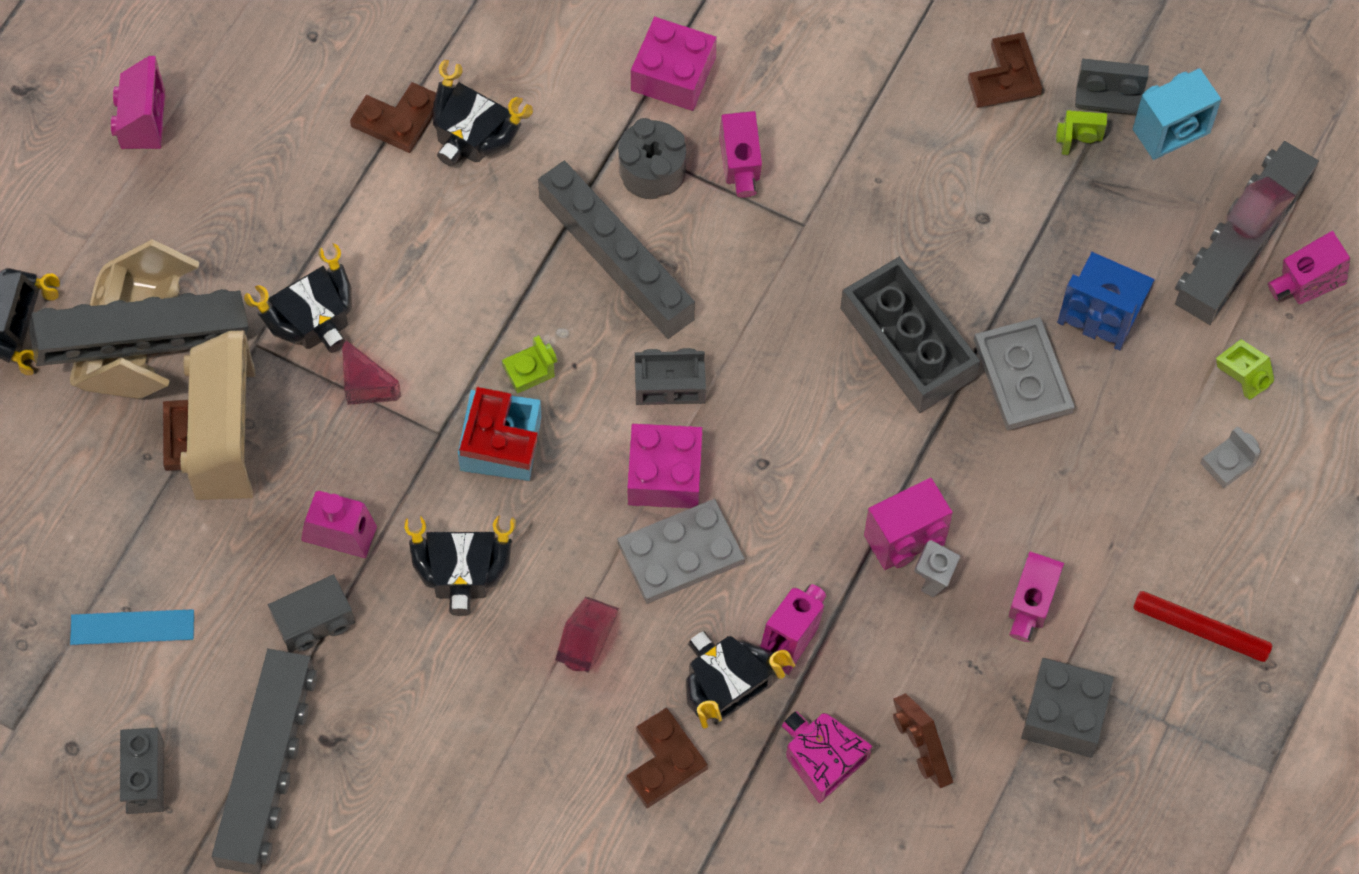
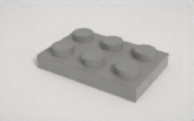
M1041 317L974 335V343L1007 431L1073 413L1075 407Z
M716 499L617 538L618 546L646 604L743 565L745 559Z

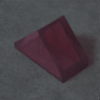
M348 341L342 345L344 390L347 405L397 401L401 397L400 384L397 379Z

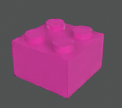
M654 16L631 68V91L693 111L716 59L717 36Z
M632 423L627 487L628 505L693 508L699 505L702 427Z
M930 477L869 507L864 537L884 571L893 566L901 568L909 564L915 555L921 553L929 540L941 546L945 544L953 512Z

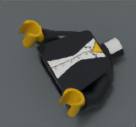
M443 60L439 65V73L444 79L438 84L433 102V126L436 128L438 141L443 145L437 153V157L444 164L454 166L461 155L473 162H480L485 156H491L508 149L521 127L520 120L527 119L532 115V106L526 104L523 111L519 113L518 107L523 101L520 97L512 98L507 109L460 82L456 86L453 85V81L462 75V66L456 64L455 72L449 75L447 73L449 60Z
M332 243L335 249V256L330 260L324 256L322 247L319 249V257L323 262L328 263V270L323 265L270 297L265 287L257 285L255 289L261 296L259 302H255L249 293L245 294L244 300L246 304L259 309L258 315L273 336L293 344L300 343L306 349H311L322 342L330 353L339 351L346 344V340L340 331L348 325L347 314L352 309V287L343 264L338 262L341 256V250L338 245Z
M5 268L0 271V359L8 363L10 360L18 363L21 373L33 375L34 370L22 364L27 359L35 362L33 351L23 350L18 352L15 349L16 347H23L30 324L31 312L34 311L40 289L43 298L46 300H56L58 298V290L48 288V286L60 287V280L53 273H48L40 279L34 273Z
M420 515L422 526L419 530L413 531L408 527V518H406L404 528L406 533L412 537L409 541L414 570L426 587L435 589L436 598L449 599L450 614L455 616L469 615L471 613V599L487 597L488 588L496 586L509 568L512 545L509 535L516 528V520L514 517L511 518L509 530H502L500 528L499 515L493 522L494 532H426V538H424L422 534L426 529L425 519Z
M705 631L700 632L688 643L689 647L697 655V658L689 664V675L685 680L687 705L699 717L702 728H708V719L712 718L714 723L718 724L770 688L773 673L770 670L774 671L779 679H783L786 675L782 668L788 665L794 668L796 665L790 653L786 650L773 652L745 640L737 641L732 636H727L715 645Z

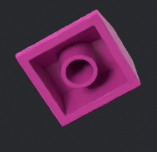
M148 56L120 73L119 86H114L113 102L114 106L117 107V116L111 117L112 136H117L121 149H161L165 88L156 56Z

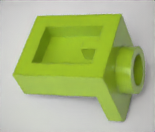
M1067 110L1064 123L1058 122L1056 131V143H1062L1061 155L1069 154L1072 139H1078L1084 143L1102 141L1107 126V113Z
M539 335L532 338V347L502 359V366L517 394L555 377L554 363L558 362L556 354L549 343L544 345Z
M1242 339L1216 357L1217 367L1241 383L1243 394L1249 400L1266 390L1274 382L1270 357Z

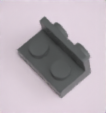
M1082 58L1077 77L1075 107L1137 114L1148 80L1149 65Z

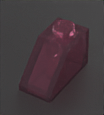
M1267 176L1247 186L1226 219L1234 224L1233 229L1238 234L1246 238L1252 237L1255 239L1269 229L1296 195Z
M585 596L565 623L555 661L564 663L567 668L573 671L589 673L601 655L619 608Z

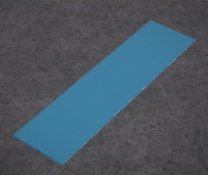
M194 609L71 614L70 645L194 640Z

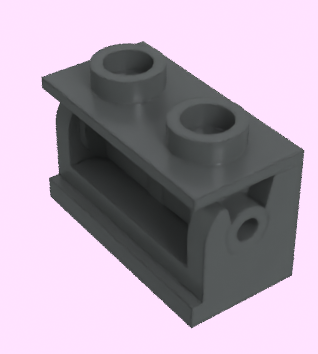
M682 348L672 352H662L658 349L635 352L636 405L705 404V351Z
M334 574L268 604L271 617L290 653L296 650L299 652L308 650L317 643V640L328 635L338 636L346 632L350 625L355 623L352 609Z
M158 727L120 730V802H126V814L164 812V741Z

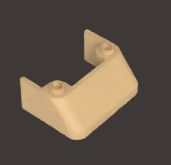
M151 239L109 261L102 267L97 276L89 305H107L117 300L125 302L143 301L148 297H160L161 299L177 297L180 291L179 278L197 269L199 262ZM147 354L74 362L70 375L71 385L81 390L141 399L167 387L169 379L156 374L153 367L145 364Z
M228 331L192 347L190 355H184V374L189 376L187 452H181L182 473H188L196 500L253 498V491L244 459L246 377H255V368L245 331Z

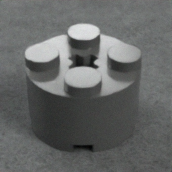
M648 118L637 120L633 126L626 130L618 146L619 174L626 189L644 199H657L659 195L668 192L670 195L675 192L683 183L686 174V144L684 135L668 123Z

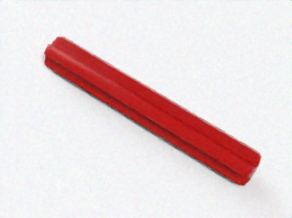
M1140 591L1133 606L1135 611L1258 661L1266 662L1272 650V643L1148 592Z

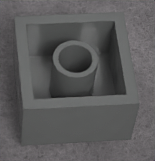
M1042 658L1021 739L1092 758L1099 741L1114 677Z

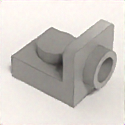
M1236 427L1232 430L1230 437L1202 458L1201 465L1223 488H1226L1256 465L1261 450L1256 439L1251 434L1244 433L1240 427Z
M929 540L925 544L914 569L915 573L926 579L921 591L934 597L945 589L949 584L960 555Z

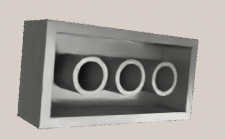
M900 256L842 290L840 309L919 413L977 378L980 365L979 358Z

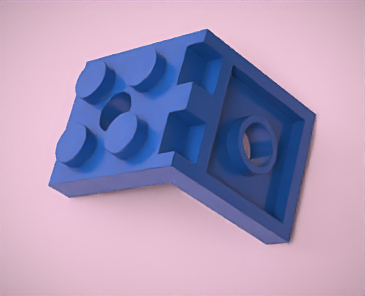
M1091 252L1080 276L1078 277L1073 274L1067 285L1057 323L1064 325L1067 322L1073 327L1083 329V335L1094 340L1098 336L1105 341L1115 343L1114 348L1120 351L1149 294L1154 278Z

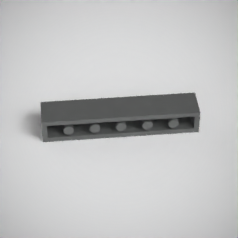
M1283 141L1277 151L1274 149L1269 151L1261 165L1264 167L1260 175L1254 173L1244 189L1248 193L1243 200L1238 197L1236 198L1227 213L1230 216L1226 224L1220 222L1216 226L1210 237V240L1213 241L1208 249L1202 247L1192 263L1196 267L1191 274L1184 272L1175 286V290L1179 291L1175 305L1211 325L1313 178L1319 160L1286 141Z
M565 160L538 178L539 199L667 339L695 320V301Z
M221 289L210 294L201 295L184 293L173 298L148 297L143 301L135 302L117 300L107 305L91 306L89 304H80L73 308L60 310L44 308L38 312H31L29 334L36 366L187 350L228 331L244 330L247 335L249 325L241 291Z
M267 648L211 856L216 867L249 874H260L262 864L268 865L270 861L272 843L268 841L271 830H277L282 812V809L278 807L281 794L286 795L289 789L291 773L287 772L290 759L295 760L300 745V739L296 738L299 725L304 726L307 720L309 705L305 704L308 691H314L317 682L318 672L314 670L310 656Z

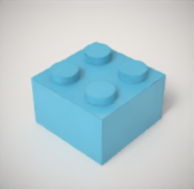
M1200 68L1190 73L1182 72L1175 76L1171 82L1160 87L1159 85L1152 86L1142 94L1133 131L1151 158L1155 160L1210 134L1221 98Z
M470 390L460 445L465 431L470 409L472 406L475 390ZM512 396L505 426L538 432L539 435L542 419L540 400ZM458 450L460 471L530 481L534 456L530 470L460 456Z

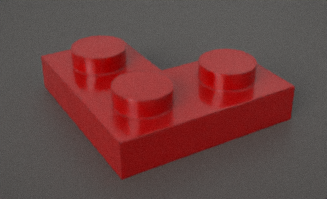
M477 387L459 449L460 456L530 470L538 441V432L505 426L512 402L511 393Z

